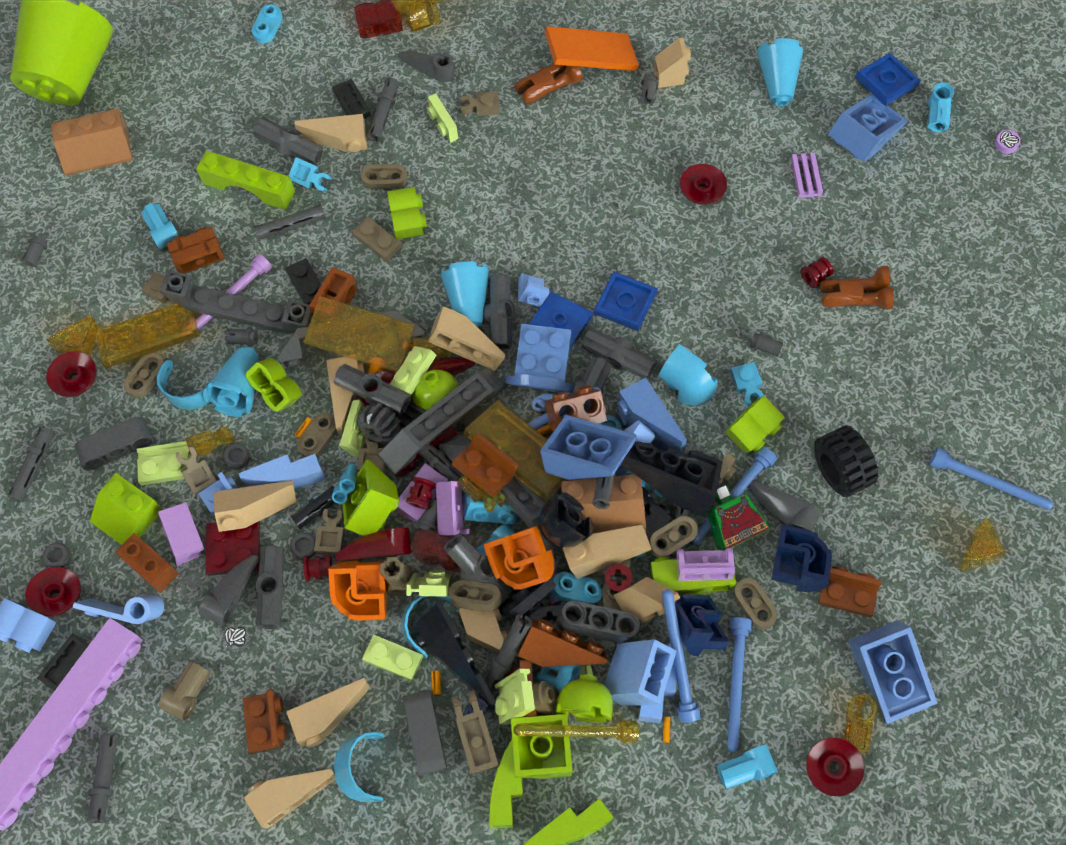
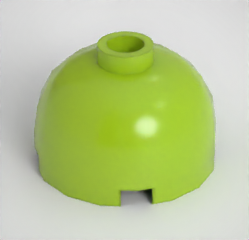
M427 371L412 393L413 403L428 410L456 389L459 383L447 371Z
M581 675L580 680L570 681L560 691L556 713L558 715L567 714V717L571 713L577 717V721L606 723V719L612 721L613 699L608 688L602 683L597 682V677Z

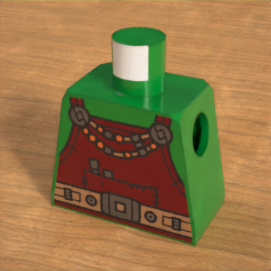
M727 485L717 489L715 499L719 506L707 511L717 550L732 548L770 530L746 494L733 499Z

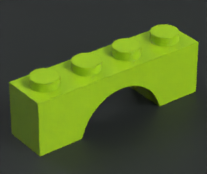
M207 150L196 168L202 183L221 190H224L227 186L241 187L255 194L264 204L283 210L287 209L295 193L289 176Z

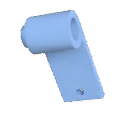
M149 593L130 599L125 607L94 599H86L74 602L73 608L85 611L84 614L93 617L102 615L133 624H141L159 618L164 611V602L159 595Z

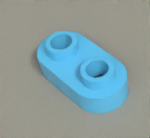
M269 4L260 10L252 27V34L257 42L268 43L275 37L283 19L281 9L277 5Z
M567 572L558 573L552 578L557 585L550 593L559 601H579L594 605L602 597L600 584L592 578L582 577L577 579L574 574ZM563 582L568 584V588L563 585Z

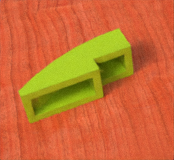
M512 740L504 752L492 787L489 816L490 829L514 828L512 798H523L522 778L515 777Z
M600 798L578 816L569 807L525 842L524 845H567L597 832L613 821L614 817Z

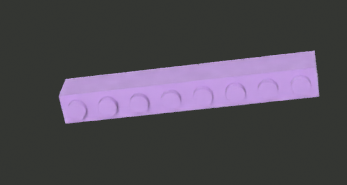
M112 618L107 620L0 763V830L3 831L13 824L18 816L17 811L24 802L29 801L36 792V785L41 778L46 777L54 767L53 762L60 753L68 749L74 733L87 723L91 710L106 697L107 688L113 681L120 678L124 671V665L139 652L143 639Z

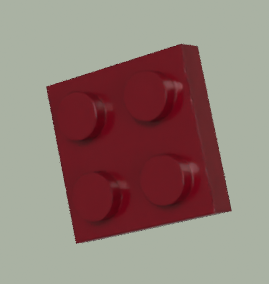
M260 521L246 528L219 532L217 522L206 523V574L208 576L227 574L233 567L251 555L260 558ZM260 559L257 563L254 572L259 571Z

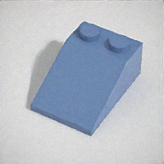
M872 94L843 111L828 135L838 145L848 149L856 159L865 162L874 156L908 121L888 105L885 106Z
M646 378L619 391L616 417L622 426L626 425L628 428L639 420L654 433L655 437L650 443L654 447L666 450L667 447H674L677 452L684 453L686 437Z
M565 415L540 450L545 473L568 480L613 476L637 440V435Z
M897 620L848 640L856 663L886 724L938 704L910 626Z

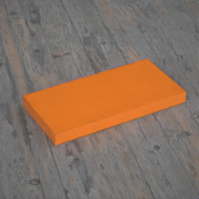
M547 26L544 32L555 65L636 71L639 66L627 33Z

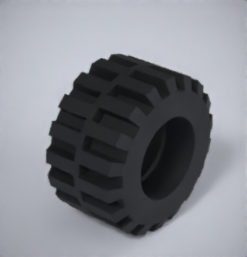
M844 425L816 439L814 442L816 462L823 477L830 487L842 497L847 498L877 482L878 468L875 457L865 439L853 427Z

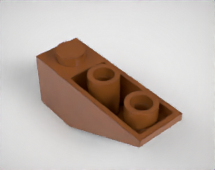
M531 618L532 626L529 628L518 650L519 657L542 667L606 664L608 661L606 651L599 643L582 641L574 632L557 630L553 628L554 625L544 619L537 621Z

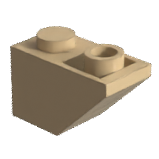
M678 38L655 56L654 74L659 81L658 88L684 84L685 75L689 74L687 61L691 59L690 48L685 46L684 38Z
M645 577L631 584L627 589L614 594V597L622 611L635 615L641 623H644L655 617V612H657L658 616L665 614L662 592L669 588ZM671 590L675 602L680 596L677 592Z
M497 608L491 612L458 609L468 640L490 651L499 653L507 637L506 630L500 631L498 621L502 620L499 609Z

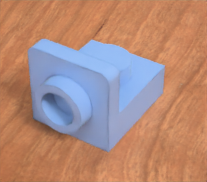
M522 273L518 278V301L541 307L549 295V288L544 287V279Z
M222 472L217 474L220 480L198 493L213 516L215 515L214 492L238 488L232 477L230 476L226 479Z

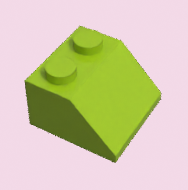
M366 460L355 477L357 481L355 489L349 493L347 501L342 504L345 529L363 536L378 532V530L381 531L386 524V518L391 511L394 512L399 504L396 485L372 461Z
M115 473L98 492L90 522L122 545L133 533L140 538L159 516L158 512L163 509L154 499Z
M567 714L511 718L515 777L552 779L572 776Z

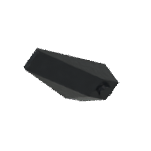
M635 441L621 462L624 467L677 506L703 517L717 495L723 463L721 460L698 451L690 450L689 453L677 452L674 447H667L666 450L657 449L650 443Z
M442 601L438 602L415 623L418 632L414 635L420 647H427L430 654L471 691L474 690L476 695L494 710L496 701L480 671L476 669L467 647L462 644L459 632Z

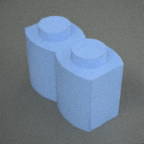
M4 598L0 604V640L7 643L9 639L17 641L14 646L30 653L31 649H35L40 652L56 622Z

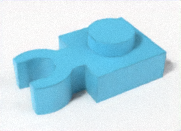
M297 157L288 175L291 181L307 188H311L314 183L315 187L321 191H327V188L321 185V180L323 178L332 179L326 173L317 174L319 167Z
M755 362L730 369L737 393L745 392L744 403L747 407L752 404L750 397L758 399L764 395L762 391L757 389L762 387L763 383Z

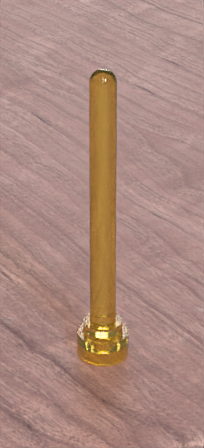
M623 720L616 726L517 724L513 729L514 734L517 736L616 737L622 743H636L639 738V726L636 721Z

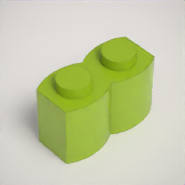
M415 187L387 191L395 238L404 239L424 235L423 228L427 227L425 213L420 214L419 208L423 207L421 193L416 194Z
M273 358L255 363L245 373L250 385L262 393L265 403L276 412L291 407L302 397V392L297 383L286 376L282 365Z
M763 395L754 401L724 432L744 454L750 451L756 453L764 446L765 442L763 439L768 434L773 436L782 428L780 422L785 417Z

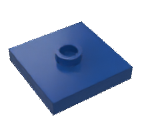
M891 53L861 69L855 76L885 106L918 87L921 81Z
M613 271L594 309V314L639 332L657 295L658 288Z
M551 291L529 325L572 330V345L569 348L571 350L593 317V312Z

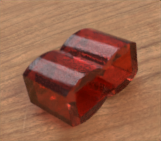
M397 0L362 3L354 7L360 38H372L381 34L387 35L403 30Z
M429 530L416 531L410 547L416 560L427 565L439 564L442 568L451 572H461L458 564L443 549L452 537L441 538L438 534Z

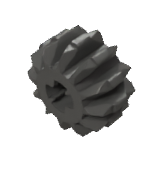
M371 402L359 413V417L356 419L358 428L363 431V435H367L370 440H374L377 444L387 445L402 428L400 425L401 421L395 416V412H391L388 407H384L381 403Z

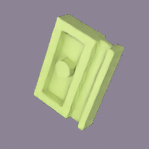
M188 441L138 448V483L142 486L185 479L181 470L187 468V466L177 460L176 453L179 452L184 459L189 458L188 446L190 444Z
M440 569L430 570L429 573H425L424 577H418V573H413L407 584V596H411L413 592H419V596L446 597L452 584V574H445V570Z
M518 669L495 684V689H499V696L496 697L495 703L499 725L511 724V718H521L535 710L532 682L527 680L530 669Z

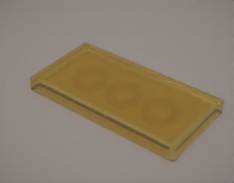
M319 296L304 344L397 372L404 362L415 326Z
M177 303L96 331L101 362L105 369L200 336L195 313Z
M499 400L492 404L464 430L463 434L471 441L479 433L491 441L503 453L510 456L518 464L514 476L543 499L565 479L545 473L540 450L547 442V439Z

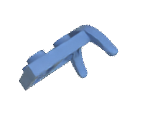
M521 324L515 375L505 376L504 383L518 387L573 393L576 385L565 383L572 330Z

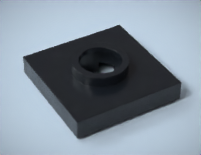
M550 578L546 582L531 587L513 590L509 598L498 607L499 612L515 620L516 615H523L553 590L557 584Z

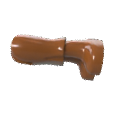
M553 62L548 67H542L539 71L519 80L514 85V89L519 95L523 94L522 100L526 104H530L550 92L557 91L558 88L581 82L583 75L579 66L555 65Z
M888 266L878 267L874 276L870 278L828 279L819 283L820 292L828 293L821 298L822 305L825 307L848 305L862 307V305H870L888 310L892 309L894 305L893 289L889 287L890 270ZM864 291H877V292H874V293H865V294H864Z

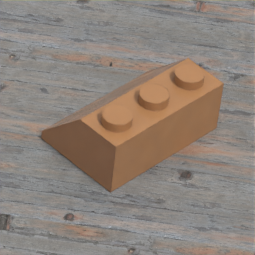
M119 108L51 123L53 142L65 176L133 160L127 123Z
M635 474L614 476L609 502L610 506L607 509H598L592 503L597 478L561 481L562 492L573 496L585 508L581 512L585 519L590 517L593 525L592 534L643 525L646 532L642 481Z

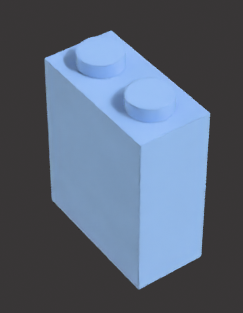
M655 639L617 644L604 684L610 691L613 701L622 706L661 704L676 650Z

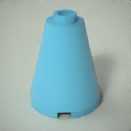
M789 38L774 39L775 43L768 45L767 41L759 46L757 51L770 101L779 107L788 105L794 98L803 55V46L801 45L800 47L797 40Z
M467 261L450 264L449 270L446 271L443 267L441 269V278L451 308L465 315L477 327L481 326L489 266L483 263V267H479L476 262Z
M250 347L238 348L205 386L203 391L204 400L207 404L209 401L215 404L214 409L216 411L233 417H241L243 413H250L253 407L255 389L248 382L245 373L255 363L260 361L254 349Z

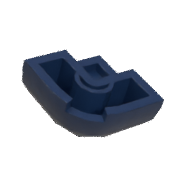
M782 524L775 549L771 580L797 585L796 591L815 592L824 589L829 583L831 549H828L827 545L817 537V533Z
M681 595L679 600L675 602L681 642L691 655L699 657L703 649L725 650L730 641L717 623L722 613L710 595Z

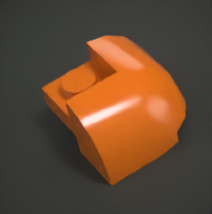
M538 526L483 544L496 579L500 578L506 585L513 587V590L524 589L546 582L553 575L554 558L552 549L546 551Z
M351 560L329 567V589L332 605H335L339 612L348 616V619L358 621L385 620L388 607L386 580L380 574V565L384 562Z

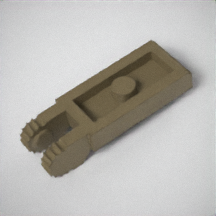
M472 690L468 692V698L474 713L464 716L462 703L458 695L451 698L457 716L455 720L470 772L474 775L498 767L499 764L484 713L480 710L475 691Z

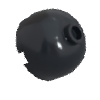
M562 492L560 495L558 493L555 494L543 505L539 516L544 538L560 547H574L590 537L593 532L590 517L585 519L581 512L585 508L573 496Z

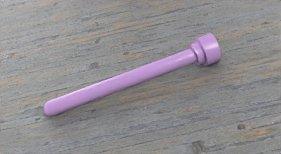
M258 254L252 260L251 268L225 293L237 295L257 275L267 274L273 268L264 256ZM201 314L181 333V338L184 341H188L214 316Z

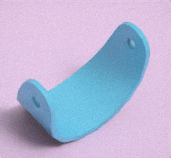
M166 360L157 374V386L168 401L177 408L194 410L207 405L203 397L204 389L194 395L185 397L172 396L167 393L166 384L173 369V362Z
M448 594L446 597L419 596L406 606L402 614L401 629L405 640L425 658L428 657L427 653L416 645L409 635L407 627L409 613L413 606L425 597H438L451 603Z
M371 732L351 737L341 745L336 753L333 766L335 780L340 790L350 799L360 802L383 801V797L367 794L357 786L351 774L350 759L352 750L362 738L381 739L385 737V734Z

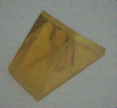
M90 314L47 338V341L57 353L64 354L78 351L91 356L101 328Z
M985 517L977 525L958 570L965 572L998 562L1006 555L990 519Z

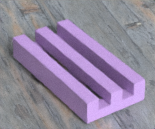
M803 153L799 157H797V154H792L791 163L798 198L822 196L823 189L815 153H810L809 156ZM798 162H802L807 191L803 189ZM808 162H810L816 191H813Z

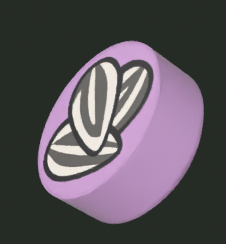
M1011 130L1001 131L995 139L996 149L1005 154L1015 152L1020 144L1019 135Z

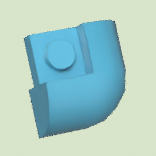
M680 344L671 353L659 374V377L665 380L669 388L675 391L679 390L677 401L685 405L696 406L706 403L715 395L718 384L717 379L711 378L704 369L707 364Z

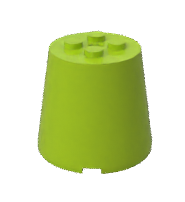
M21 0L10 74L12 83L21 91L43 102L66 106L79 104L112 39L113 28L111 24L99 12L82 2L78 6L66 0Z

